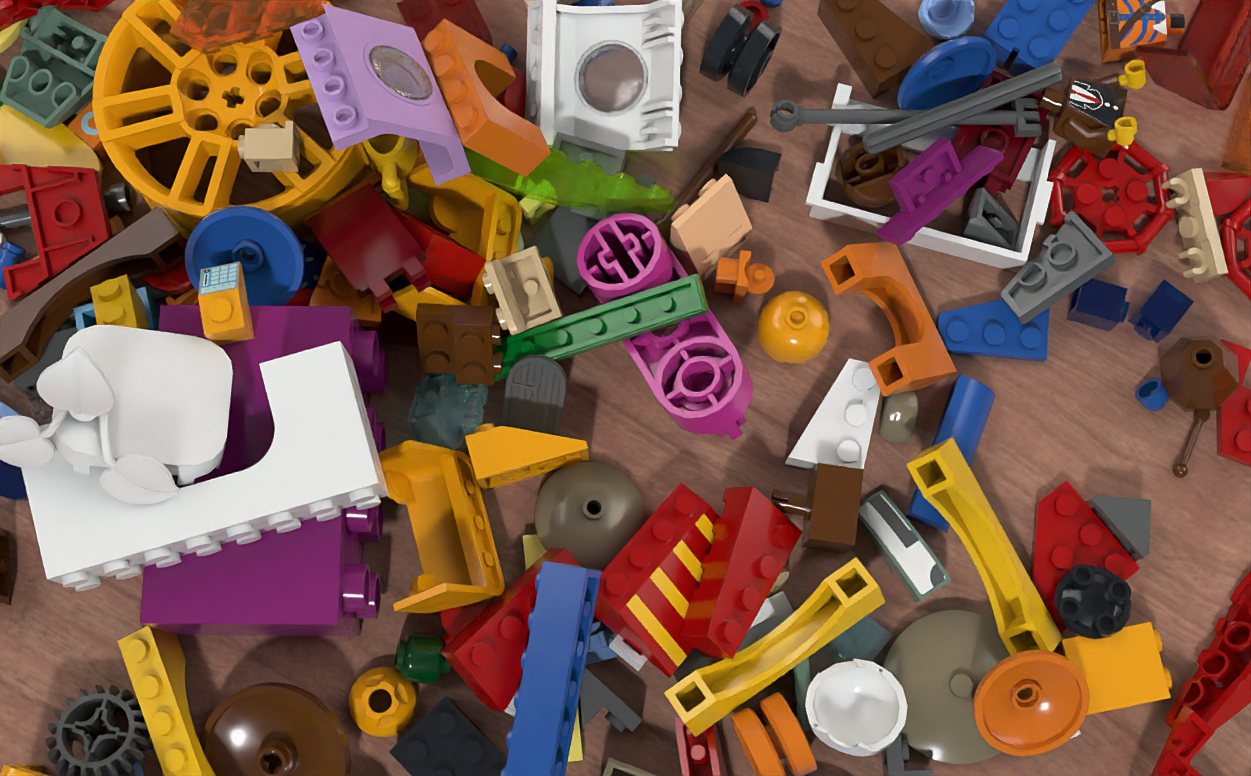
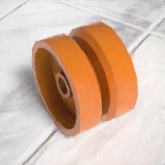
M780 692L760 701L759 708L766 724L765 726H763L756 713L748 707L729 716L737 738L756 776H786L780 761L781 759H783L790 772L795 776H804L817 769L816 761L805 732Z

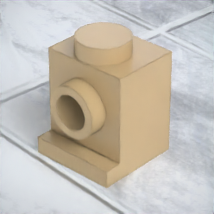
M293 120L285 121V128L275 124H260L257 128L245 129V135H239V156L246 161L252 172L299 171L300 133Z

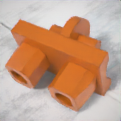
M740 250L738 259L718 258L714 292L733 294L732 303L743 304L746 291L756 296L768 293L774 283V273L771 268L762 263H754L749 266L751 251Z

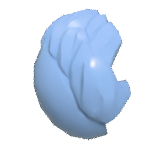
M922 0L918 10L919 22L925 32L932 35V37H937L940 40L944 39L945 41L958 38V36L966 34V31L973 26L974 2L973 0Z

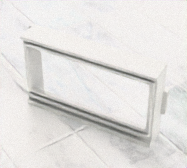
M838 83L831 108L886 109L849 99L852 86ZM827 124L833 126L824 162L823 164L817 162L805 203V205L811 206L809 216L877 235L876 231L891 218L823 200L841 132L863 138L864 135L892 124ZM949 125L901 145L903 149L922 153L940 137L950 140L951 144H953L960 128ZM1049 139L1042 150L1031 147L1016 178L1029 182L1030 187L1015 251L922 227L906 243L1018 273L1027 262L1036 224L1043 225L1053 187V182L1047 181L1056 141Z

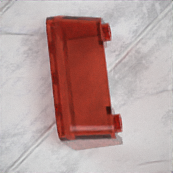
M1200 0L1177 49L1137 46L1135 53L1140 60L1144 61L1145 69L1153 82L1206 109L1226 110L1230 106L1251 61V0Z

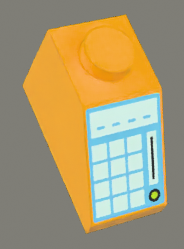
M241 262L201 269L198 300L204 335L218 346L254 339Z

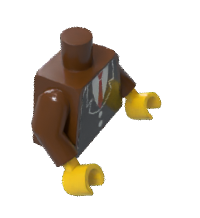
M1142 60L1128 62L1125 65V74L1121 76L1119 73H1115L1100 79L1091 80L1078 76L1072 77L1064 92L1050 87L1044 88L1038 101V107L1056 113L1052 128L1056 135L1072 142L1079 149H1085L1105 159L1115 141L1121 146H1127L1132 143L1134 135L1138 131L1137 121L1134 117H1123L1128 92L1123 86L1128 85L1132 89H1139L1144 86L1146 82L1145 63Z

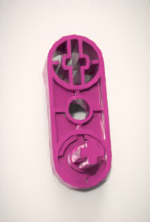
M614 214L599 221L586 233L578 249L577 265L581 277L589 286L600 305L688 277L658 227L650 219L639 214ZM631 261L635 263L640 271L632 279L628 277L623 269ZM710 308L709 313L622 340L656 398L670 418L681 429L694 434L716 433L719 438L728 434L732 440L743 434L739 426L746 423L744 413L752 400L753 381L743 359ZM679 325L672 334L661 337L668 327Z

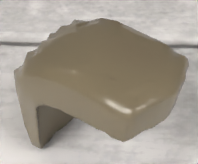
M914 390L886 396L880 422V436L887 441L903 443L911 440L918 415V397Z

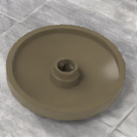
M945 610L931 613L903 629L888 648L881 667L891 672L902 686L908 705L905 725L901 730V739H907L908 746L920 755L941 763L971 764L987 760L1001 752L992 747L982 737L973 717V699L982 678L997 663L1011 656L998 633L995 621L981 614L964 610Z

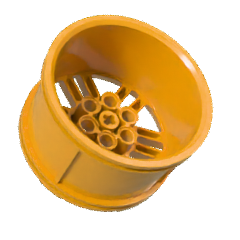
M135 0L123 12L122 17L114 26L101 51L94 76L92 108L98 135L108 156L124 178L144 197L152 210L156 207L161 208L184 238L189 239L196 225L208 214L221 208L233 206L230 204L229 199L240 162L244 160L239 156V135H245V129L257 128L260 124H275L285 128V121H294L293 109L318 103L309 79L294 83L295 78L307 74L299 51L279 57L276 54L279 41L296 44L290 27L326 14L322 3L333 6L328 0ZM237 66L233 73L222 75V71L226 67ZM263 75H271L267 83H257ZM203 90L209 91L204 99L194 100L198 92ZM277 108V110L266 116L270 110ZM172 110L173 112L169 115L154 118L155 112ZM295 124L300 133V154L312 163L315 168L305 177L299 172H272L285 186L284 192L255 203L234 206H251L272 213L285 222L295 235L313 243L318 249L322 246L306 226V217L377 172L378 168L367 153L362 142L336 151L333 144L332 148L327 150ZM209 125H217L215 130L203 131ZM181 137H188L190 143L170 190L158 182L152 175L149 146ZM210 156H217L204 203L196 201L194 194L208 158Z

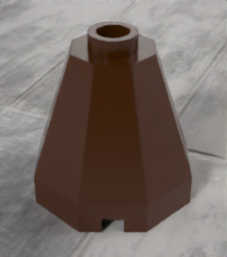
M1214 336L1181 337L1160 359L1161 382L1169 393V399L1185 412H1195L1196 410L1217 411L1239 388L1238 356Z

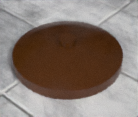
M259 683L236 692L225 699L212 712L200 736L199 743L216 776H350L351 756L349 744L342 725L335 714L322 700L312 693L287 683Z

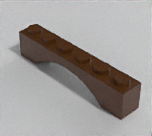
M156 207L0 316V377L7 384L40 362L48 343L58 328L74 312L73 308L82 306L92 298L90 287L127 274L129 279L165 274L185 260L187 241L161 208Z

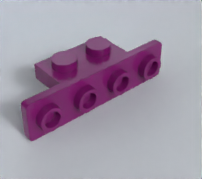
M940 137L888 180L901 211L876 231L878 237L896 245H902L911 240L916 232L929 221L937 218L942 210L955 199L963 196L968 188L983 176L988 175L1004 159L1002 152L980 145L959 161L951 141Z

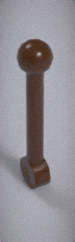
M1196 410L1194 412L1195 424L1181 460L1173 468V473L1178 478H1183L1188 473L1186 465L1202 424L1210 418L1209 411Z

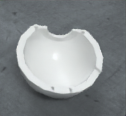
M855 658L853 661L836 663L823 672H818L808 686L805 702L811 730L821 741L840 752L862 757L875 755L894 742L905 725L908 708L903 688L891 672L874 662Z

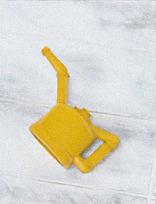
M392 77L393 91L399 94ZM382 134L363 141L362 143L367 153L382 174V188L388 193L391 204L398 210H406L409 207L406 176L412 171L417 159V140L395 134Z

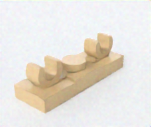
M1202 168L1190 169L1163 183L1161 187L1162 189L1170 188L1172 190L1174 199L1166 202V207L1176 208L1177 210L1176 216L1179 232L1186 249L1178 255L1180 259L1189 258L1191 269L1183 272L1186 278H1194L1196 284L1227 274L1228 269Z

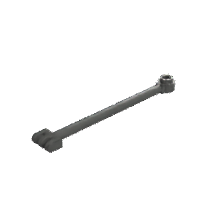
M1018 98L1013 100L1010 105L1011 110H988L952 124L1013 125L1015 137H1037L1042 134L1041 125L1036 124L1040 121L1039 112L1035 111L1038 109V102L1034 98ZM784 99L773 105L769 117H771L770 124L774 129L780 132H789L796 126H802L803 124H895L928 110L804 109V106H797L792 100ZM781 110H786L790 112L791 115H785L781 112Z

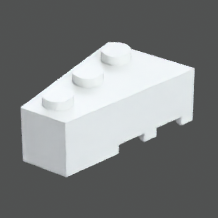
M848 359L784 465L813 471L817 463L864 469L880 396V388L867 362Z

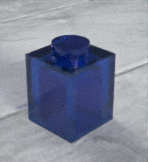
M1093 278L1074 290L1067 320L1109 332L1119 322L1123 323L1127 316L1129 302L1125 301L1128 289Z
M1163 279L1153 288L1128 322L1135 326V331L1141 337L1158 343L1169 335L1194 301Z

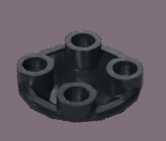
M1079 564L1072 571L1065 574L1056 586L1054 603L1057 615L1068 629L1079 636L1094 640L1109 638L1121 631L1130 618L1131 588L1127 582L1119 579V577L1106 569Z

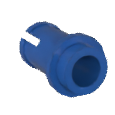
M9 241L0 246V288L4 290L6 289L2 268L26 261L24 257L26 250Z

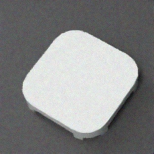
M93 325L79 330L69 338L63 350L62 359L74 348L80 346L98 365L109 380L114 391V404L107 416L111 454L114 460L129 453L151 456L160 461L172 475L178 476L177 486L194 485L195 478L210 473L214 468L219 469L227 439L233 377L231 360L221 347L210 340L196 336L116 325ZM53 408L52 421L60 411L59 409ZM69 412L51 436V442L54 444L59 455L73 464L74 472L85 475L90 474L91 466L107 467L103 460L99 417L85 422L73 418Z

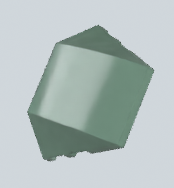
M48 5L37 8L38 14L30 18L28 27L21 28L19 35L24 40L19 55L11 59L0 93V101L42 126L51 129L72 116L93 97L95 71L108 36L102 33L99 34Z

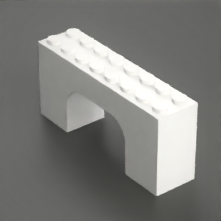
M341 341L259 364L274 419L275 432L272 445L267 454L257 464L248 469L180 488L174 497L163 502L142 505L118 500L103 489L99 483V477L101 472L108 469V467L91 466L89 475L74 472L73 464L61 457L56 449L53 458L47 464L36 468L21 467L46 578L63 584V587H75L76 591H85L100 586V579L114 575L118 580L141 574V567L155 563L157 568L172 566L180 563V556L196 552L197 556L210 555L222 550L220 544L234 540L239 545L247 544L261 539L262 532L275 528L277 533H284L300 528V521L316 517L317 521H326L340 516V510L356 505L357 510H362L379 505L381 503L380 498L389 496L353 360ZM50 423L39 427L41 430L47 428L50 425Z

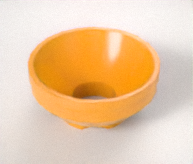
M378 667L365 672L356 680L349 694L348 705L353 721L361 730L376 737H389L402 732L411 724L418 710L419 699L414 683L403 680L400 670H395L391 667ZM379 689L388 691L392 698L390 708L383 713L373 711L369 703L372 693Z

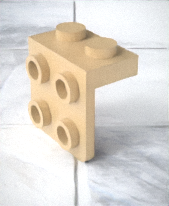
M537 245L502 259L484 263L486 272L482 273L483 282L490 295L495 293L500 305V308L496 309V315L503 330L509 329L513 336L563 316Z

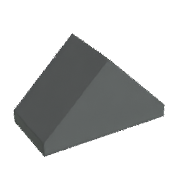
M981 187L976 189L966 210L960 237L1015 251L1020 227L995 199Z
M1097 495L1086 502L1134 561L1140 560L1149 554L1151 500Z

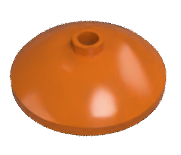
M1031 650L1014 654L992 667L979 683L973 699L975 724L982 737L992 747L1006 754L1034 756L1049 752L1068 741L1084 722L1090 703L1088 684L1079 668L1068 658L1058 653L1045 650Z

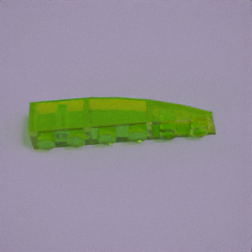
M463 146L471 174L486 180L502 190L525 198L563 207L601 212L675 211L677 207L675 198L670 196L671 191L665 187L650 184V187L647 188L635 184L636 178L622 172H616L615 176L601 172L602 167L591 161L581 160V163L577 164L567 160V154L553 148H549L551 154L527 177H524Z

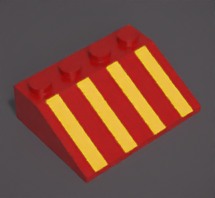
M682 482L679 483L601 573L594 612L596 618L617 635L619 634L625 642L648 658V661L669 678L694 649L693 646L680 636V631L694 588H699L703 576V569L700 567L704 555L710 553L715 534L712 533L715 520L720 518L707 502Z

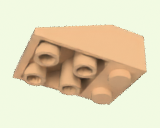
M727 174L718 181L711 179L698 193L700 198L691 206L687 203L684 204L671 218L673 223L670 229L669 247L687 275L698 274L702 282L716 270L718 258H729L750 238L752 225L733 181Z

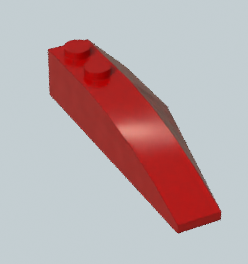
M1251 571L1234 590L1230 598L1232 605L1225 618H1219L1214 627L1216 632L1208 650L1203 648L1196 661L1199 667L1193 678L1185 681L1164 721L1171 728H1173L1184 706L1193 710L1215 731L1251 703Z

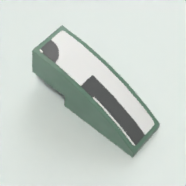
M883 490L860 503L858 523L890 571L896 573L915 603L952 580L923 538Z

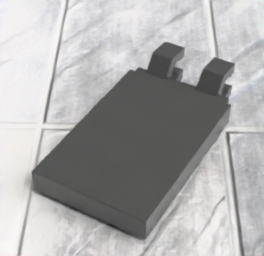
M626 159V162H625V166H624L623 172H624V171L626 170V168L628 167V165L626 164V163H627V159ZM644 172L633 185L630 192L621 185H618L609 217L621 213H635L646 217L647 211H645L647 205L644 202L655 190L656 186L654 184L656 180ZM577 184L525 249L537 245L541 258L547 256L553 261L554 279L581 298L589 286L581 277L577 265L578 249L586 233L599 221L570 212L577 191Z

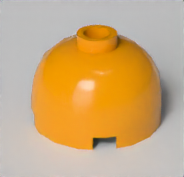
M799 290L784 291L772 297L762 308L757 323L758 341L764 352L775 361L790 364L796 363V365L804 364L816 358L827 343L830 333L828 313L822 302L812 294Z

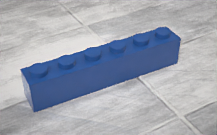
M543 561L542 568L537 573L535 587L538 591L535 607L531 610L528 619V627L531 630L529 642L521 658V667L523 669L521 686L517 689L514 696L515 719L507 735V748L509 749L507 763L502 769L500 776H565L601 570Z

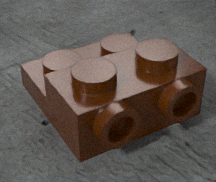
M437 304L417 305L416 323L420 372L456 374V384L494 385L495 375H502L503 352H496V345H501L502 327L499 322H495L494 307Z

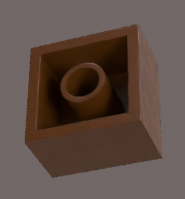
M817 463L810 474L806 494L781 491L773 488L771 500L774 506L783 514L803 516L804 525L801 548L846 554L855 545L864 469Z

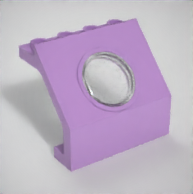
M323 3L326 14L290 27L336 151L378 135L395 134L418 140L436 186L471 173L461 140L414 28Z

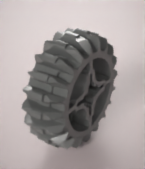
M96 684L91 695L86 690L80 689V699L77 701L66 697L67 710H55V716L59 719V722L48 724V730L53 734L45 739L47 747L51 750L48 753V759L52 764H56L55 771L60 776H120L125 772L130 776H135V769L132 767L135 762L146 764V758L141 752L153 749V744L148 739L150 734L137 697L134 698L133 693L127 689L120 693L119 688L111 684L106 692L102 686ZM117 713L128 717V733L122 732L120 728H117L118 723L115 720ZM73 741H79L84 746L83 752L85 757L83 761L74 758Z

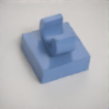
M601 621L592 624L585 667L617 657V654L609 648L612 642L610 630Z

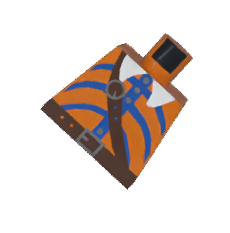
M1097 0L1102 63L1157 54L1167 42V35H1181L1184 31V14L1165 13L1164 0Z

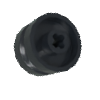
M736 3L727 13L713 36L703 57L699 73L714 82H718L729 72L727 89L745 98L769 64L781 36L782 28L766 19L760 21L753 28L754 13Z

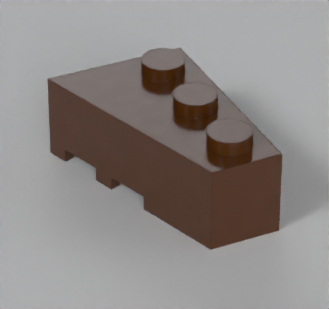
M878 0L820 1L818 17L873 99L901 84L914 63L925 52L936 46Z

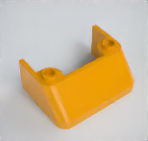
M427 162L412 169L406 176L408 185L431 196L429 213L433 222L439 228L448 232L450 237L487 260L485 263L517 253L522 209L513 195L473 173L465 174L436 186ZM485 266L480 271L466 299L453 293L448 296L432 287H428L418 293L413 285H409L392 294L399 305L392 309V311L416 321L418 304L491 306L494 307L495 322H499L496 309L500 308L495 293L490 295L483 282L482 273L486 272Z
M407 440L378 453L389 493L388 497L399 504L407 505L423 574L414 577L411 582L410 597L393 603L394 611L429 614L486 601L502 595L505 589L504 578L482 493L471 459L462 451L413 440Z

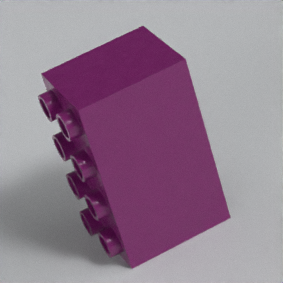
M160 305V332L190 335L209 340L204 335L199 305ZM249 306L254 339L219 346L230 358L233 370L227 439L219 469L214 468L210 473L195 478L194 484L248 469L257 464L269 451L274 438L275 426L259 364L337 341H341L353 360L377 452L380 453L386 450L384 422H376L374 407H369L370 393H387L389 380L387 349H379L377 331H364L352 308L346 306ZM172 475L173 480L177 486L178 476ZM178 485L177 487L183 488L190 485ZM380 498L381 503L371 508L357 510L356 505L341 509V515L330 520L317 521V518L313 517L300 521L301 527L292 531L277 533L275 528L262 532V538L251 543L239 545L234 540L220 544L222 550L210 555L197 556L196 552L180 556V563L172 566L157 568L155 563L143 567L140 623L178 635L361 636V618L377 619L380 611L379 572H370L369 565L363 564L364 542H381L382 498Z

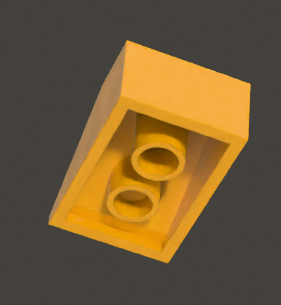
M493 423L477 426L472 429V434L465 436L475 476L482 491L560 470L577 462L589 461L588 446L584 440L507 426L494 427Z

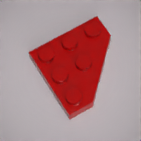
M1067 480L1035 505L1034 520L1036 522L1031 552V581L1059 632L1062 633L1067 627L1057 615L1054 597L1056 586L1065 574L1072 571L1079 564H1087L1106 569L1119 577V579L1126 581L1141 568Z

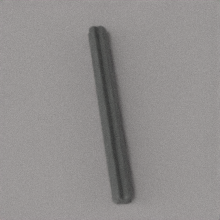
M1052 62L864 135L862 138L864 149L869 155L873 156L1062 81V70L1060 66Z

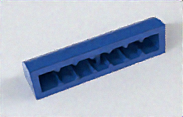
M960 374L952 384L930 447L953 437L970 468L996 397L995 393L984 384ZM916 485L905 517L947 533L950 527L949 522L923 497Z

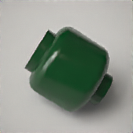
M413 631L408 633L405 640L399 639L394 669L400 670L403 680L432 685L438 682L441 673H449L451 664L440 653L445 647V641L442 636Z

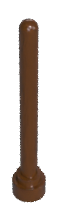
M748 112L743 116L661 219L656 218L653 223L658 227L667 244L670 240V229L673 223L671 220L672 216L684 204L691 205L698 196L699 191L718 171V159L724 152L737 148L757 123V116L754 113Z

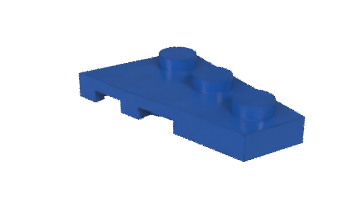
M1002 299L939 313L937 316L936 329L948 353L1044 362L1047 359L1049 308L1024 325L1019 322L1003 303Z

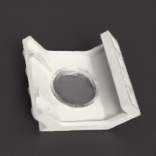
M535 0L528 3L525 120L540 127L550 150H552L557 132L626 152L673 151L674 147H678V139L681 135L679 103L682 98V87L680 85V66L683 61L681 29L684 24L682 0H658L646 5L571 6L556 4L557 0Z

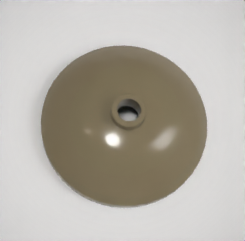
M584 461L563 467L545 482L536 500L534 523L539 540L546 551L551 548H567L581 567L604 571L646 523V508L639 489L626 474L605 463ZM590 504H595L599 507L600 513L592 515L587 511L586 507Z

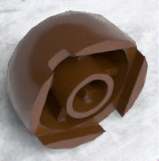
M862 141L847 151L849 157L843 164L841 160L838 161L835 176L847 198L861 207L877 208L889 205L896 198L888 180L908 165L909 160L902 145L872 156L865 151Z

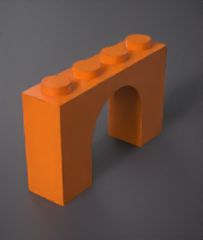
M443 19L434 30L427 34L420 44L463 146L527 177L551 154V151L540 127L509 111L496 100L516 79L506 54L448 20Z
M888 241L850 244L820 262L836 296L853 293L863 294L872 299L881 308L890 322L895 336V347L868 362L883 397L930 387L957 372L896 244Z

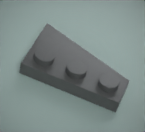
M1072 209L1064 218L1065 224L1055 235L1050 234L1043 242V250L1033 261L1026 262L1000 293L1003 303L1022 325L1116 263L1113 253Z

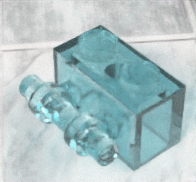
M435 373L420 378L406 421L416 441L451 450L461 447L464 432L474 433L477 426L483 421L484 409L482 406L486 404L489 395L487 385L468 384L462 386L461 384H456V374Z

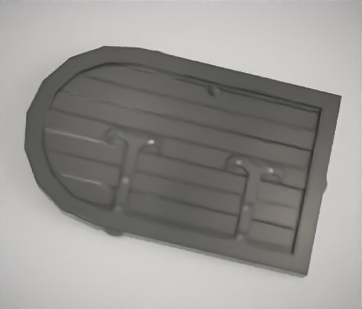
M529 354L519 358L511 366L505 381L506 388L501 426L559 436L565 396L567 395L566 375L562 367L552 358L544 355Z

